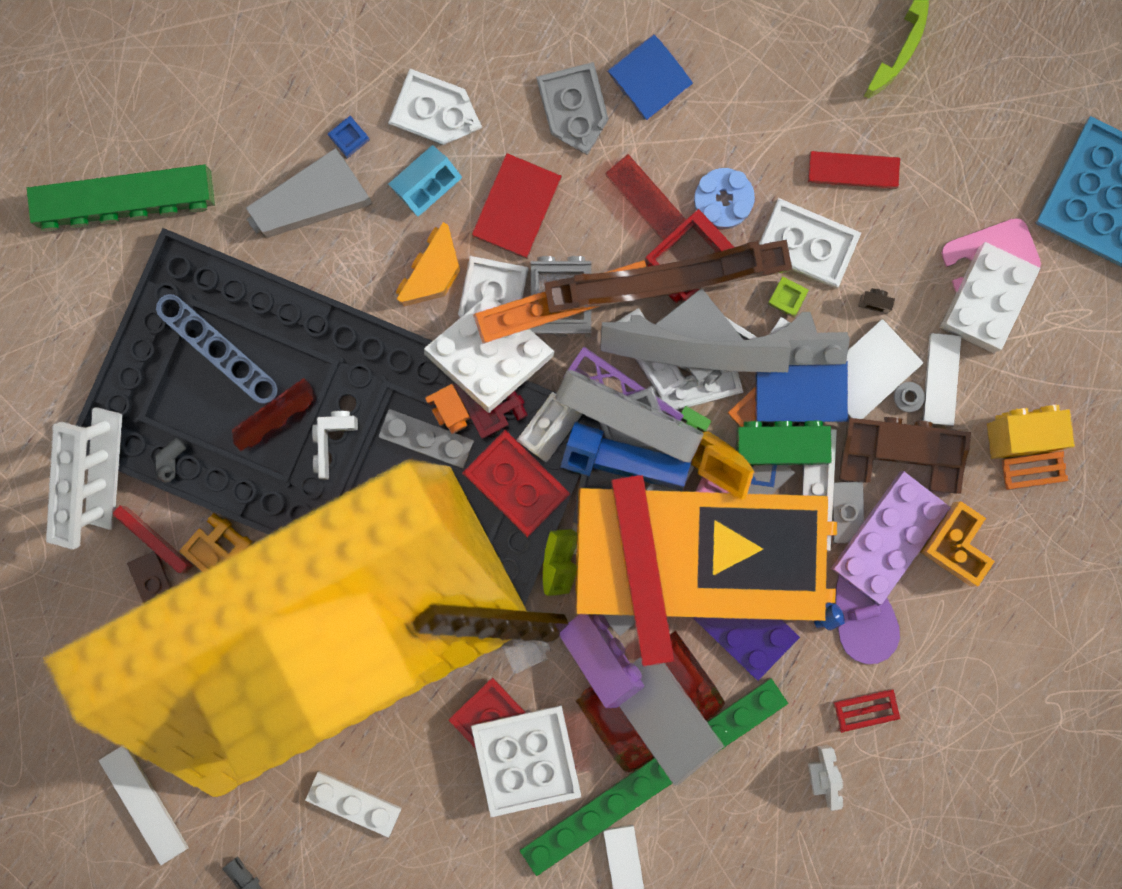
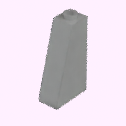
M335 148L246 207L251 215L247 218V221L256 234L262 231L269 238L367 207L372 204V201L339 151Z

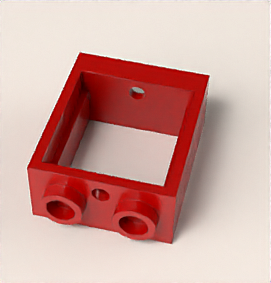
M698 209L645 257V264L647 265L646 267L660 265L657 260L692 228L696 230L715 252L734 248V246ZM700 289L670 294L668 296L675 303L679 301L683 303Z

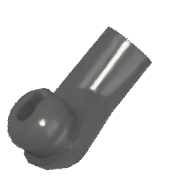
M177 437L156 454L155 473L162 482H170L174 479L175 458L186 449V446Z

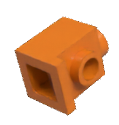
M453 384L425 398L429 405L435 403L436 408L432 409L435 418L440 426L446 424L451 434L468 426L466 421L471 419Z

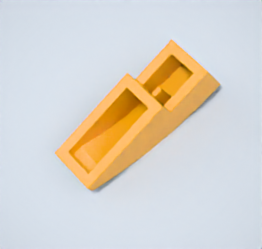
M702 432L704 435L692 458L691 464L699 469V475L737 498L745 500L754 474L753 468L738 451L711 432Z

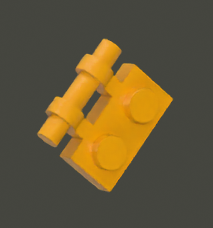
M213 513L207 522L215 529L208 535L199 528L179 552L202 572H205L253 546V541L247 536L242 537L232 528L233 524L226 518L222 519L216 513ZM223 536L235 546L230 553L217 543Z

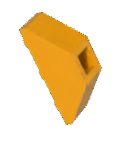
M443 222L440 228L434 227L427 239L429 246L425 253L420 252L412 263L411 268L414 271L410 278H404L396 290V294L399 295L397 301L404 307L446 296L458 276L460 267L448 224Z

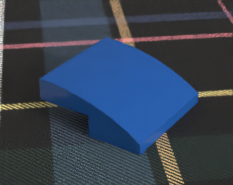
M655 34L651 35L607 70L621 92L628 96L645 120H648L693 84L677 60Z

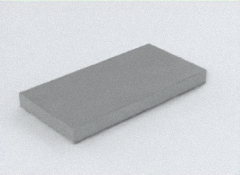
M640 657L633 664L641 672L642 678L640 680L645 687L619 707L672 783L680 785L719 752L724 745L666 664L661 663L643 667Z

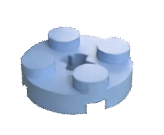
M730 168L715 169L703 176L694 195L696 211L700 209L718 229H730L740 225L749 216L755 200L753 187L746 175L741 171H735ZM721 191H726L727 195H732L733 202L729 200L728 203L730 205L723 206L721 201H716V195L720 196Z

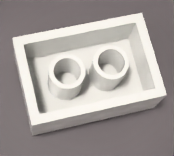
M987 242L983 243L978 247L940 328L956 336H961L962 339L993 354L1002 350L1040 268Z

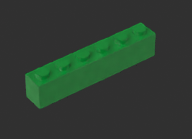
M206 164L26 187L30 223L45 232L59 230L61 225L70 224L73 228L89 226V222L92 221L112 224L118 222V218L130 217L131 220H142L148 218V214L159 213L160 216H173L178 214L177 210L189 209V212H203L207 210V206H215L212 173Z

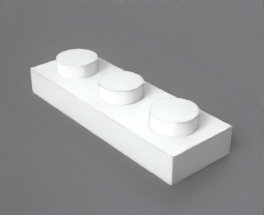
M320 771L317 772L305 800L388 838L402 810L397 805Z

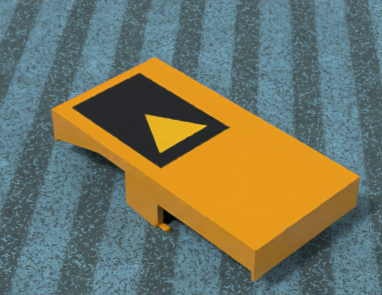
M578 489L576 614L634 615L613 489ZM646 491L667 616L825 621L826 603H835L836 589H826L827 535H837V522L828 521V496L747 494L746 499L741 500L731 493Z

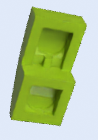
M573 529L555 530L549 533L543 562V590L547 596L569 594L576 576V565L571 562L577 545V532Z

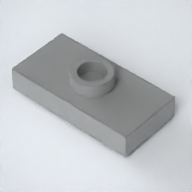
M863 482L834 483L832 522H837V535H833V543H849L864 522Z

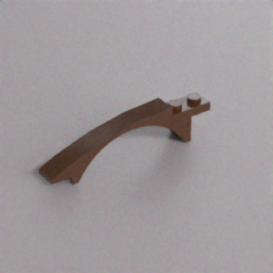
M787 239L760 245L759 241H754L724 251L682 261L624 271L579 274L571 278L544 282L549 312L557 313L731 284V282L792 271Z

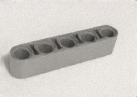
M572 370L566 371L555 396L558 402L685 462L690 463L704 435L698 429Z

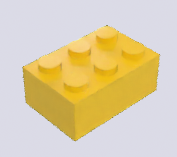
M1059 405L1043 406L1031 412H1028V408L1009 410V412L1002 413V415H996L995 421L987 423L991 459L1045 454L1075 447L1070 409L1060 410Z

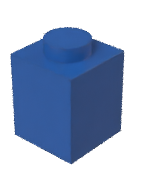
M575 422L565 449L561 467L590 476L604 431Z

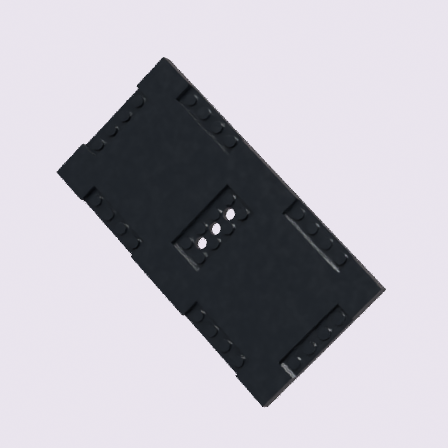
M162 228L75 425L83 428L91 426L92 409L95 407L122 414L119 472L270 536L407 461L450 466L524 606L544 562L549 533L558 529L581 474L561 467L572 429L547 462L521 445L570 493L534 532L527 537L463 472L504 430L517 440L552 392L556 394V392L526 380L515 391L518 396H522L525 402L523 407L528 416L517 421L512 411L504 414L509 426L484 439L481 438L472 419L467 420L468 426L456 432L458 435L474 440L464 469L379 438L389 409L450 431L446 424L440 426L432 411V409L436 408L435 403L429 405L425 399L427 396L451 384H455L450 377L424 355V348L432 340L165 228ZM171 294L184 301L273 379L278 388L275 399L270 403L263 404L251 398L159 317L156 310L159 299L164 295ZM176 301L167 302L163 307L164 315L166 317H175L179 313V304ZM198 321L190 322L186 328L187 335L191 338L199 337L203 332L202 324ZM220 341L212 343L209 348L210 355L214 358L224 356L226 353L225 344ZM243 361L235 363L232 368L233 375L236 378H245L249 373V365ZM266 381L258 383L255 387V393L259 398L265 399L272 394V385ZM351 395L356 399V407L350 412V416L358 418V431H344L343 437L338 440H332L328 435V451L332 455V463L329 465V480L319 479V473H314L313 456L318 455V443H313L312 427L317 425V417H331L332 411H342L340 408L341 399L344 396ZM506 398L499 405L507 401ZM584 414L577 421V423L599 430L601 427L599 421ZM177 437L186 446V449L175 458L174 479L170 482H162L155 473V457L159 451ZM90 440L87 441L86 456L90 453Z

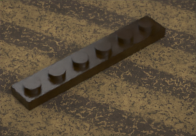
M431 604L412 622L418 634L467 636L480 639L533 640L545 643L557 639L560 636V632L569 625L565 614Z

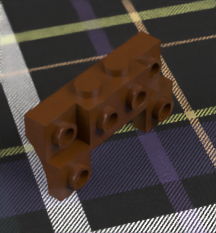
M884 417V422L848 418L844 449L841 454L839 480L870 483L873 460L931 466L929 491L961 494L965 465L970 450L971 432L933 428V423L928 421H914V425L902 424L903 419L895 417Z

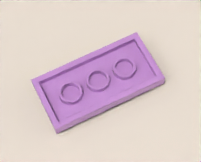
M900 471L830 569L877 605H882L951 507L906 472Z

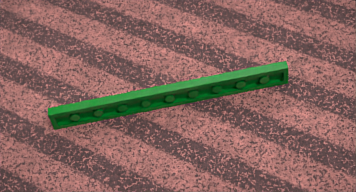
M769 678L706 722L724 745L723 748H725L789 703L772 678ZM654 757L529 842L519 851L537 877L672 784V781Z

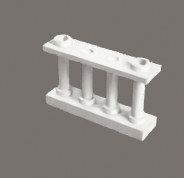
M95 407L92 409L91 426L87 428L64 422L53 424L46 542L73 550L80 546L82 527L92 524L109 530L114 529L115 517L113 512L116 509L122 414ZM90 440V453L86 456L87 441ZM88 469V483L84 485L85 470ZM86 498V512L82 513L83 499Z

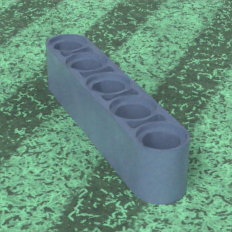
M171 294L164 295L159 299L156 306L159 317L251 398L263 404L270 403L275 399L278 388L273 379L184 301ZM169 301H176L179 304V313L175 317H166L164 315L163 307ZM193 321H198L203 326L202 334L196 338L189 337L186 332L187 325ZM216 341L223 342L226 346V353L221 358H214L209 352L211 344ZM239 361L246 362L249 365L248 375L241 379L236 378L232 372L234 364ZM262 381L270 383L273 389L271 396L265 399L259 398L255 393L256 385Z

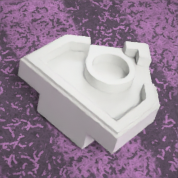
M829 745L818 746L820 762L808 763L812 792L814 795L825 794L827 807L831 811L840 810L843 807V798L838 796V791H841L843 788V780L838 767L833 765V762L836 761L835 751Z

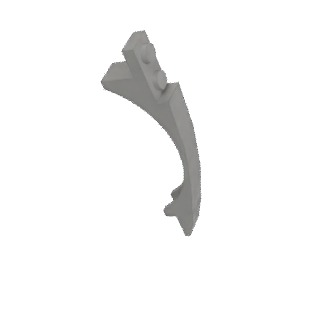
M801 312L791 324L775 333L742 341H709L690 338L662 329L641 315H631V322H602L600 349L604 352L683 367L739 372H788L789 365L846 364L850 339L847 332L817 333L811 312Z

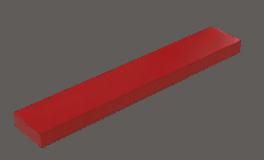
M643 475L611 480L642 666L673 662L674 657Z

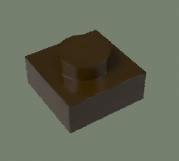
M871 288L870 292L865 291L861 295L858 307L888 314L892 311L895 298L888 297V292Z

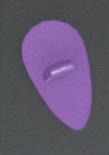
M838 575L836 605L840 607L845 617V623L838 627V633L845 652L855 661L864 664H878L888 659L897 649L900 640L899 624L888 598L885 599L882 605H877Z

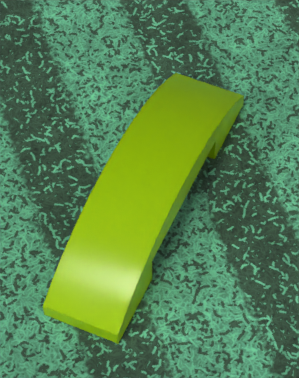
M913 0L904 18L914 24L893 66L890 67L881 63L864 97L870 99L892 83L903 70L922 37L928 15L929 0Z

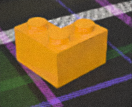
M961 501L953 502L951 508L920 552L971 587H978L995 562L970 544L986 518Z

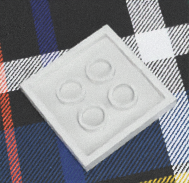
M490 293L424 348V355L488 413L554 355V350L530 329L483 344L473 315L502 305Z
M562 705L471 725L491 817L581 798Z

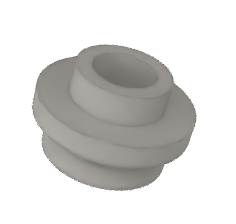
M913 382L901 384L894 393L896 406L904 412L918 410L925 400L923 389ZM910 391L915 395L913 402L906 401V392Z

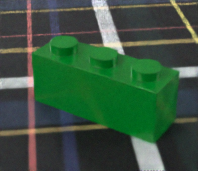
M760 421L743 422V427L736 429V451L751 466L828 465L832 463L831 426H823V421H804V426H792V421H775L774 427H762V422Z

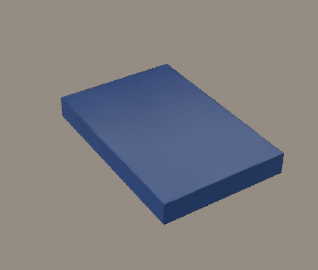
M846 361V364L789 365L788 372H756L755 421L848 422V361Z

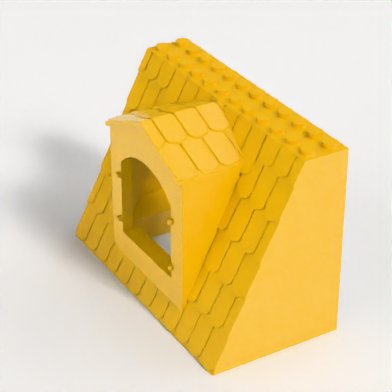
M407 461L48 656L44 660L75 721L94 733L98 732L113 743L122 745L145 761L149 760L164 771L171 772L208 795L219 797L512 640L418 634L412 622L431 604L518 611L527 610L451 467Z

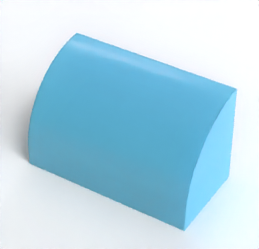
M432 145L388 185L407 207L419 217L463 177L450 160Z

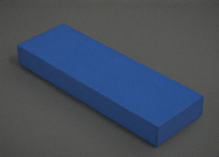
M605 438L601 440L594 462V469L624 477L643 475L644 482L682 492L691 466V462L679 460L671 455Z

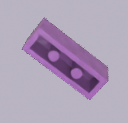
M579 614L560 632V637L604 707L617 708L645 687L640 680L642 674L633 663H629L624 655L626 650L623 644L617 638H613L607 629L609 623L602 614Z

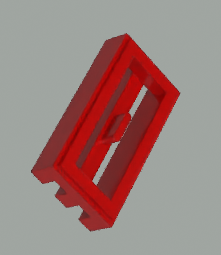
M894 689L833 702L841 733L901 719ZM889 697L890 701L846 712L842 710V707ZM890 708L892 710V714L849 724L845 723L846 718Z

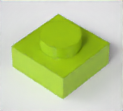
M782 276L768 305L794 318L809 290Z

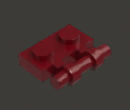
M456 383L454 384L482 439L509 426L504 414L512 411L517 421L528 416L523 407L525 402L521 395H517L516 391H513L506 398L507 401L505 403L497 405L488 413Z

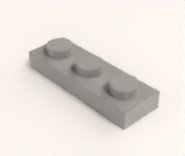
M391 409L388 410L379 434V438L462 469L466 465L474 444L472 439L456 433L451 434L448 430Z

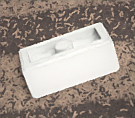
M553 392L516 440L545 462L551 458L573 428L574 423L582 415L580 412L558 402L555 399L556 394Z

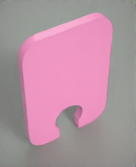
M1017 218L950 241L942 249V258L946 267L955 264L961 258L972 261L978 247L985 242L1039 268L1041 266L1040 258L1029 229L1023 220ZM962 277L952 280L956 292L964 279Z

